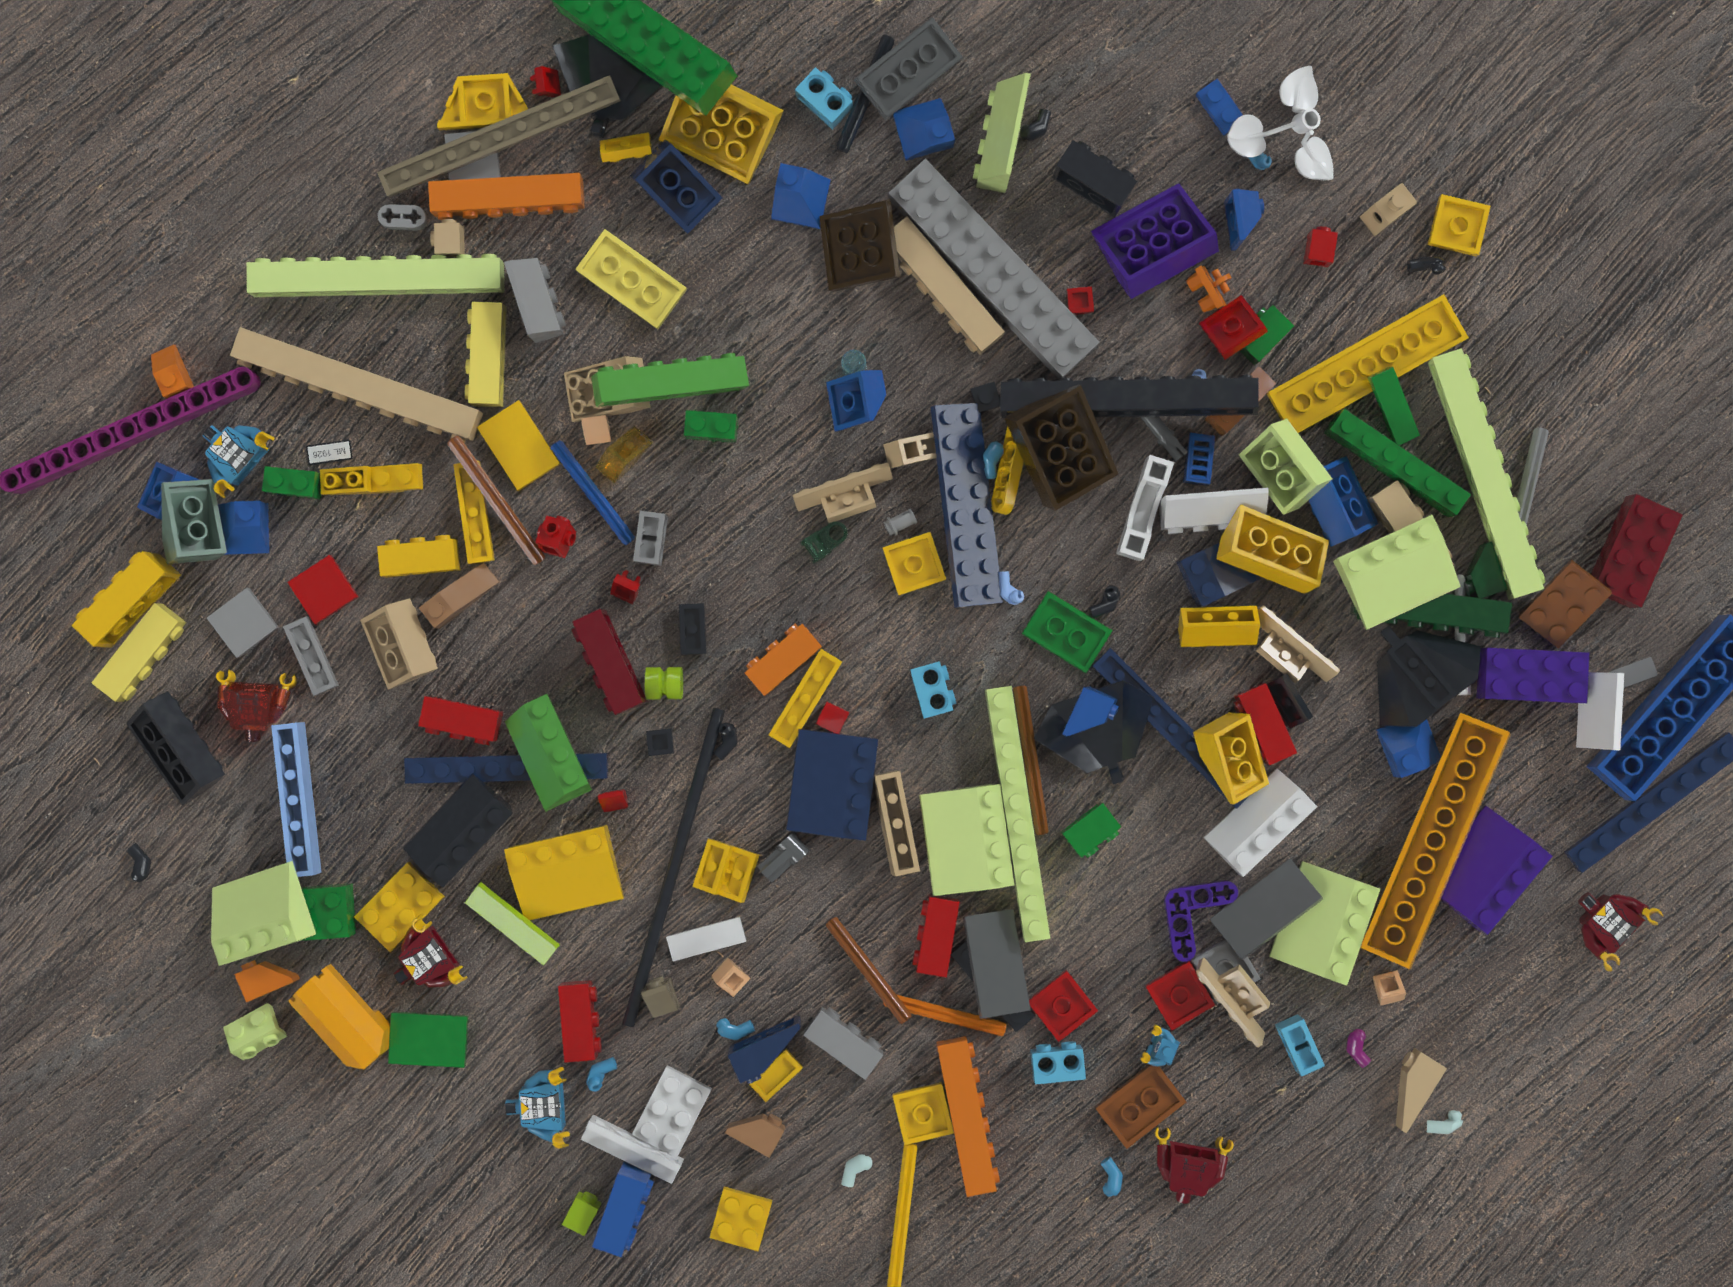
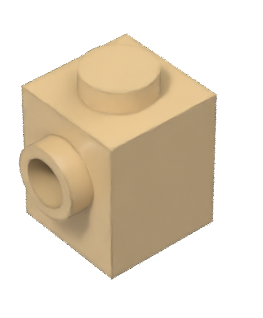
M443 219L441 223H434V231L430 233L431 245L434 246L435 254L445 255L447 259L456 258V255L465 254L464 227L454 219Z

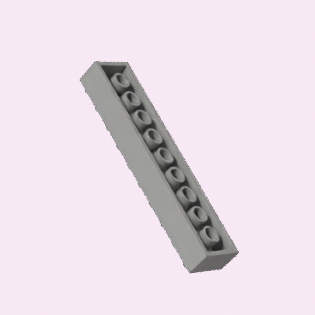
M926 158L889 192L888 200L891 201L893 206L904 217L908 216L935 250L1057 379L1064 378L1098 346L1100 342Z

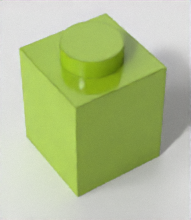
M579 1191L562 1225L585 1236L601 1202L597 1201L598 1198L594 1194Z

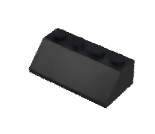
M168 691L143 703L127 721V726L182 806L211 788L225 775L220 762L212 756L208 750L207 743L199 737L191 720L186 718L180 709L178 701Z
M472 773L406 843L403 849L427 876L444 888L513 814L511 806Z

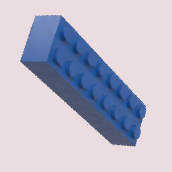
M1731 614L1718 615L1625 721L1621 727L1620 750L1601 749L1586 766L1624 800L1636 801L1733 690V616Z

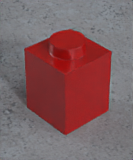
M1322 226L1312 229L1307 236L1303 264L1328 268L1334 262L1338 233L1331 232V228Z

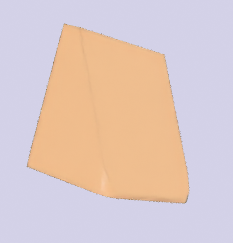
M606 415L581 418L586 445L611 442L609 421Z
M729 958L712 974L715 983L732 997L750 980V977Z
M1398 970L1373 976L1380 1005L1405 999L1406 991Z

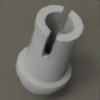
M909 508L907 511L891 519L887 517V521L883 522L890 536L893 534L896 536L898 535L897 532L912 524H916L917 520Z

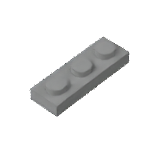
M306 616L283 626L313 696L339 686L310 618Z

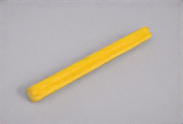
M914 1143L904 1145L887 1287H901L917 1155V1145Z

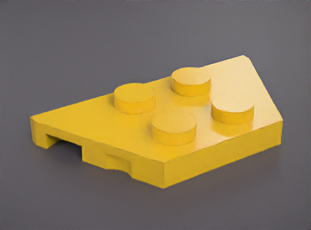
M508 73L457 76L453 86V93L448 97L445 104L446 109L442 119L437 123V128L439 131L484 128L528 110V107Z

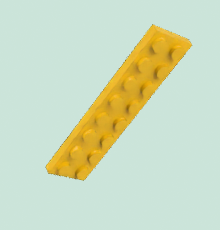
M1443 294L1269 391L1267 396L1280 419H1288L1299 433L1373 392L1368 380L1369 376L1391 366L1394 367L1398 378L1469 337Z

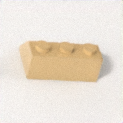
M410 598L385 605L361 619L388 690L438 669L435 656L431 652L426 640V633L421 627L417 611Z

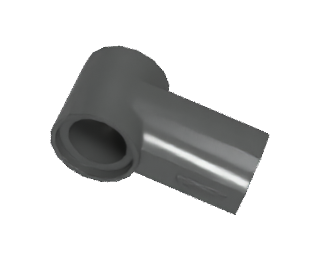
M794 832L776 846L777 849L757 866L771 883L810 851Z

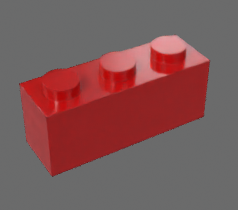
M1261 683L1234 695L1236 701L1233 704L1237 713L1250 714L1265 765H1272L1297 754L1266 683Z
M424 696L418 726L425 727L426 733L440 735V731L450 733V738L465 740V736L475 738L474 743L489 745L490 741L498 740L503 711Z
M929 894L928 900H923L921 915H925L924 925L918 926L916 939L920 940L921 943L919 950H914L912 965H916L917 973L947 978L960 903L959 899Z
M592 980L563 982L558 986L564 1063L595 1060L598 1053L602 1051L601 1038L596 1036V1027H599L600 1024L599 1013L594 1012V1002H597L596 986L592 987Z

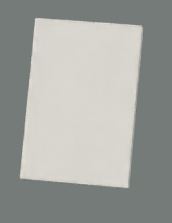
M1589 672L1587 704L1578 703L1577 748L1620 750L1624 673Z

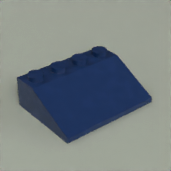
M798 729L786 830L866 841L878 739Z

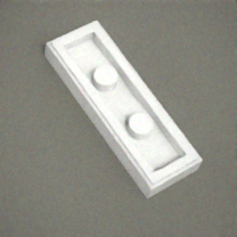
M740 916L666 937L672 961L747 941Z

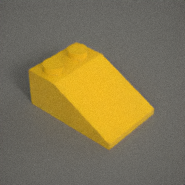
M1228 712L1193 732L1200 757L1230 804L1238 803L1269 784L1250 714Z

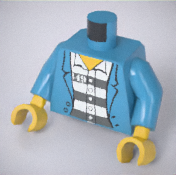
M213 425L208 427L203 433V437L211 443L205 451V455L209 458L207 465L215 484L214 491L223 499L226 498L224 496L226 489L233 492L234 487L230 484L239 486L269 451V448L266 447V442L269 439L274 441L275 438L256 427L238 425L235 428L227 426L222 432Z
M563 1067L555 1070L538 1071L525 1081L524 1086L519 1090V1099H510L505 1102L506 1115L520 1114L522 1127H527L530 1133L553 1143L557 1149L568 1147L569 1144L564 1143L563 1137L570 1136L568 1131L559 1132L566 1126L563 1082L566 1081V1078L563 1079V1077L559 1076V1072L564 1070Z

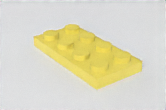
M606 229L603 230L575 269L579 274L657 330L687 290L684 285Z

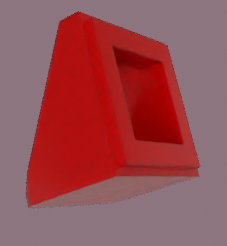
M827 701L816 724L839 734L850 712Z
M624 789L601 793L597 796L604 812L628 808L626 791Z

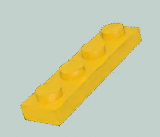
M453 464L468 564L495 561L486 498L462 464Z
M820 649L770 731L769 736L791 748L798 736V729H802L842 664L841 660Z

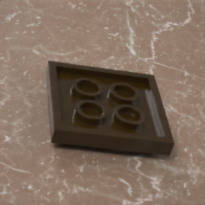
M884 200L819 216L829 291L835 292L900 277L891 201Z

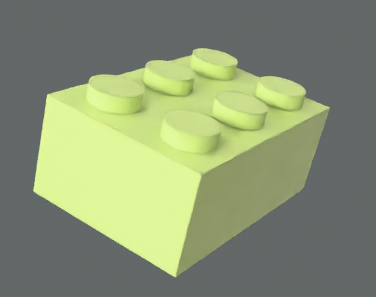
M1288 419L1271 424L1239 454L1261 486L1268 488V495L1283 515L1299 509L1332 480V477Z

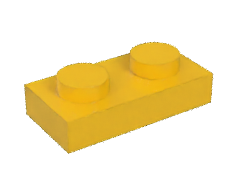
M649 132L600 141L602 162H618L626 158H642L652 154Z

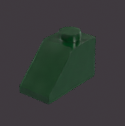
M1492 541L1481 544L1464 575L1465 582L1463 584L1465 592L1473 598H1483L1508 590Z

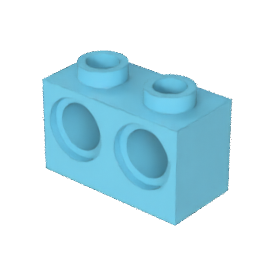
M815 67L796 87L795 94L802 103L833 130L851 111L853 106L852 96L845 88L841 87L839 89L833 84L834 79L825 70L820 72ZM814 84H820L823 86V90L819 93H813L810 87ZM832 101H839L842 104L838 110H832L828 107Z
M939 661L910 670L923 718L953 711L952 705L956 704L953 690H948L945 681L950 680L946 665L941 666ZM927 670H934L937 673L938 679L936 683L929 685L924 681L923 675ZM935 694L942 695L945 700L943 707L939 709L933 708L930 704V699Z
M1297 1014L1275 1024L1292 1065L1300 1076L1325 1066L1302 1017Z
M1062 1042L1060 1047H1051V1044L1036 1045V1049H1030L1033 1081L1035 1084L1086 1079L1083 1048L1081 1045H1076V1042ZM1075 1055L1077 1057L1076 1063L1073 1066L1064 1065L1066 1056ZM1044 1057L1052 1060L1050 1067L1046 1069L1038 1066L1040 1059Z

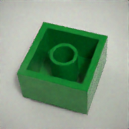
M353 883L301 887L316 934L299 941L346 938L356 934Z

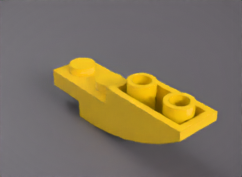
M422 464L320 469L321 495L377 494L422 490Z

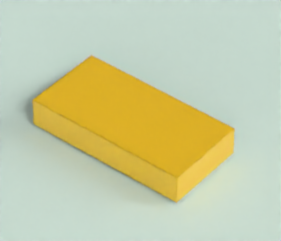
M786 1048L777 1056L768 1069L761 1074L762 1078L749 1085L767 1102L802 1070L803 1066Z

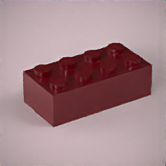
M1638 494L1625 496L1591 573L1594 578L1612 591L1608 599L1628 608H1640L1643 606L1683 514Z
M598 609L572 621L574 628L571 629L577 643H582L585 649L582 655L586 664L593 666L596 674L592 676L597 688L604 690L606 697L603 698L607 710L614 712V715H620L647 703L648 700H646L644 691L607 611Z

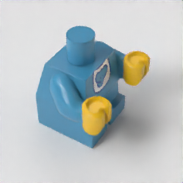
M1154 1025V1029L1151 1030L1153 1034L1151 1039L1152 1045L1149 1044L1147 1051L1142 1053L1140 1060L1152 1066H1164L1166 1064L1171 1066L1181 1042L1175 1040L1168 1030Z

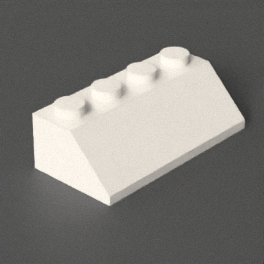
M1268 488L1164 496L1159 503L1161 530H1168V534L1183 533V528H1193V532L1209 531V526H1218V530H1225L1240 505L1267 514Z
M1277 768L1267 777L1269 781L1267 786L1251 794L1237 809L1234 808L1203 837L1235 872L1243 877L1317 808L1314 802Z

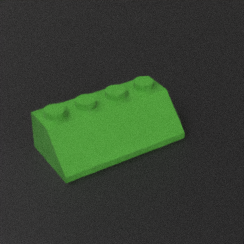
M547 694L524 704L505 721L545 812L592 790L553 703Z

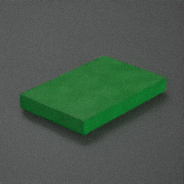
M1047 591L1021 634L1082 672L1087 673L1113 630Z
M392 1012L388 1064L464 1068L466 1066L469 1016Z

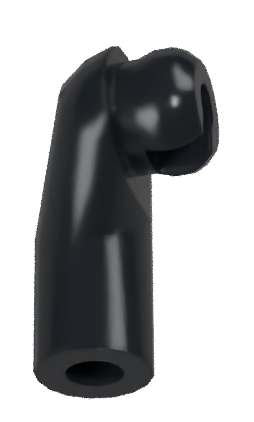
M1040 109L1037 121L1028 126H1022L1020 136L1028 141L1044 136L1048 128L1051 111Z
M1441 257L1411 259L1407 261V270L1411 273L1432 269L1433 274H1442L1446 269L1444 265L1445 260Z
M1107 586L1101 603L1089 607L1093 618L1113 612L1116 609L1120 598V591L1116 586Z
M728 722L722 723L719 726L722 744L713 752L722 761L738 743L736 728Z
M135 843L126 852L135 861L131 873L132 880L134 882H142L149 875L151 859Z

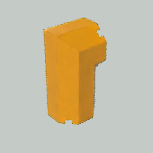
M330 964L321 970L322 973L319 976H313L297 990L288 1002L346 1066L364 1070L389 1049L390 1022L379 1010H372Z

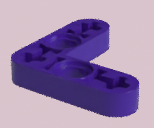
M1228 880L1175 887L1165 893L1164 905L1171 950L1178 960L1187 962L1192 960L1196 954L1190 910L1233 903L1238 897V889L1234 883ZM1225 885L1227 888L1232 889V893L1228 894L1227 899L1223 895H1215L1216 901H1213V893L1210 887H1214L1215 892L1222 891ZM1198 889H1205L1208 893V898L1203 903H1198L1194 899V894ZM1174 893L1182 897V901H1179L1178 905L1179 910L1185 909V913L1171 915V911H1176L1175 904L1169 902V899L1173 898ZM1177 918H1184L1187 922L1186 929L1181 932H1177L1173 928V922ZM1189 934V938H1184V943L1187 947H1190V950L1186 952V956H1183L1180 952H1177V949L1181 948V940H1175V936L1183 937Z

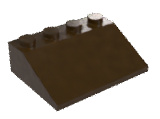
M1078 384L1025 405L1004 417L1043 506L1056 511L1119 475L1081 385Z

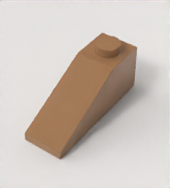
M483 562L438 592L420 606L419 609L434 628L441 629L500 582Z

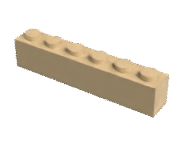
M908 216L894 226L897 255L901 261L899 265L908 276L912 274L918 281L916 283L918 289L924 295L928 293L934 300L932 302L934 308L940 314L945 313L950 319L948 321L950 327L957 334L961 332L966 338L964 341L966 346L973 353L977 351L979 355L983 354L1003 337L1005 331Z

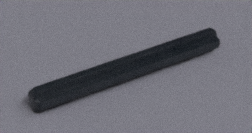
M888 35L881 37L870 66L893 48L894 38ZM861 89L857 94L836 145V149L843 153L849 152L870 102Z

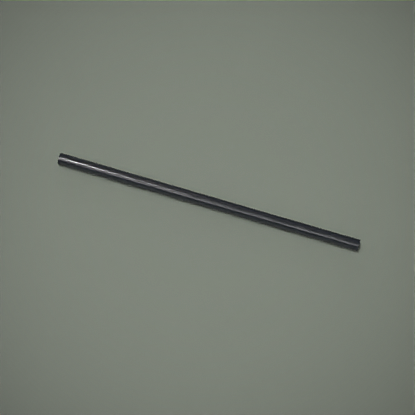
M713 707L623 1018L622 1024L625 1026H635L643 998L641 992L646 987L719 735V726L722 724L725 714L724 710Z

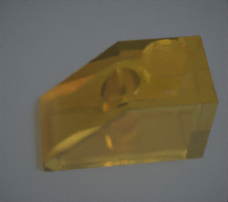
M634 426L605 450L595 467L615 483L635 465L653 444V441Z

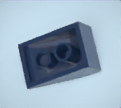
M666 140L630 175L687 234L722 199V196L685 157Z
M1220 542L1176 562L1197 607L1210 604L1263 577L1217 560Z
M799 1015L730 1045L728 1057L740 1084L747 1081V1084H750L762 1078L761 1074L768 1069L801 1028V1018Z

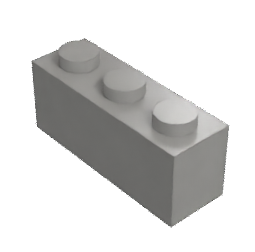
M821 1007L805 1029L803 1035L866 1080L883 1056V1050L880 1049L882 1045L872 1037H869L868 1040L860 1034L861 1030L853 1023L845 1024L839 1019L841 1015L832 1008L828 1007L826 1010Z

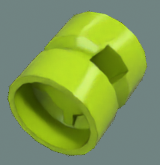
M646 667V700H659L663 695H666L668 699H682V667H667L665 671L661 667Z

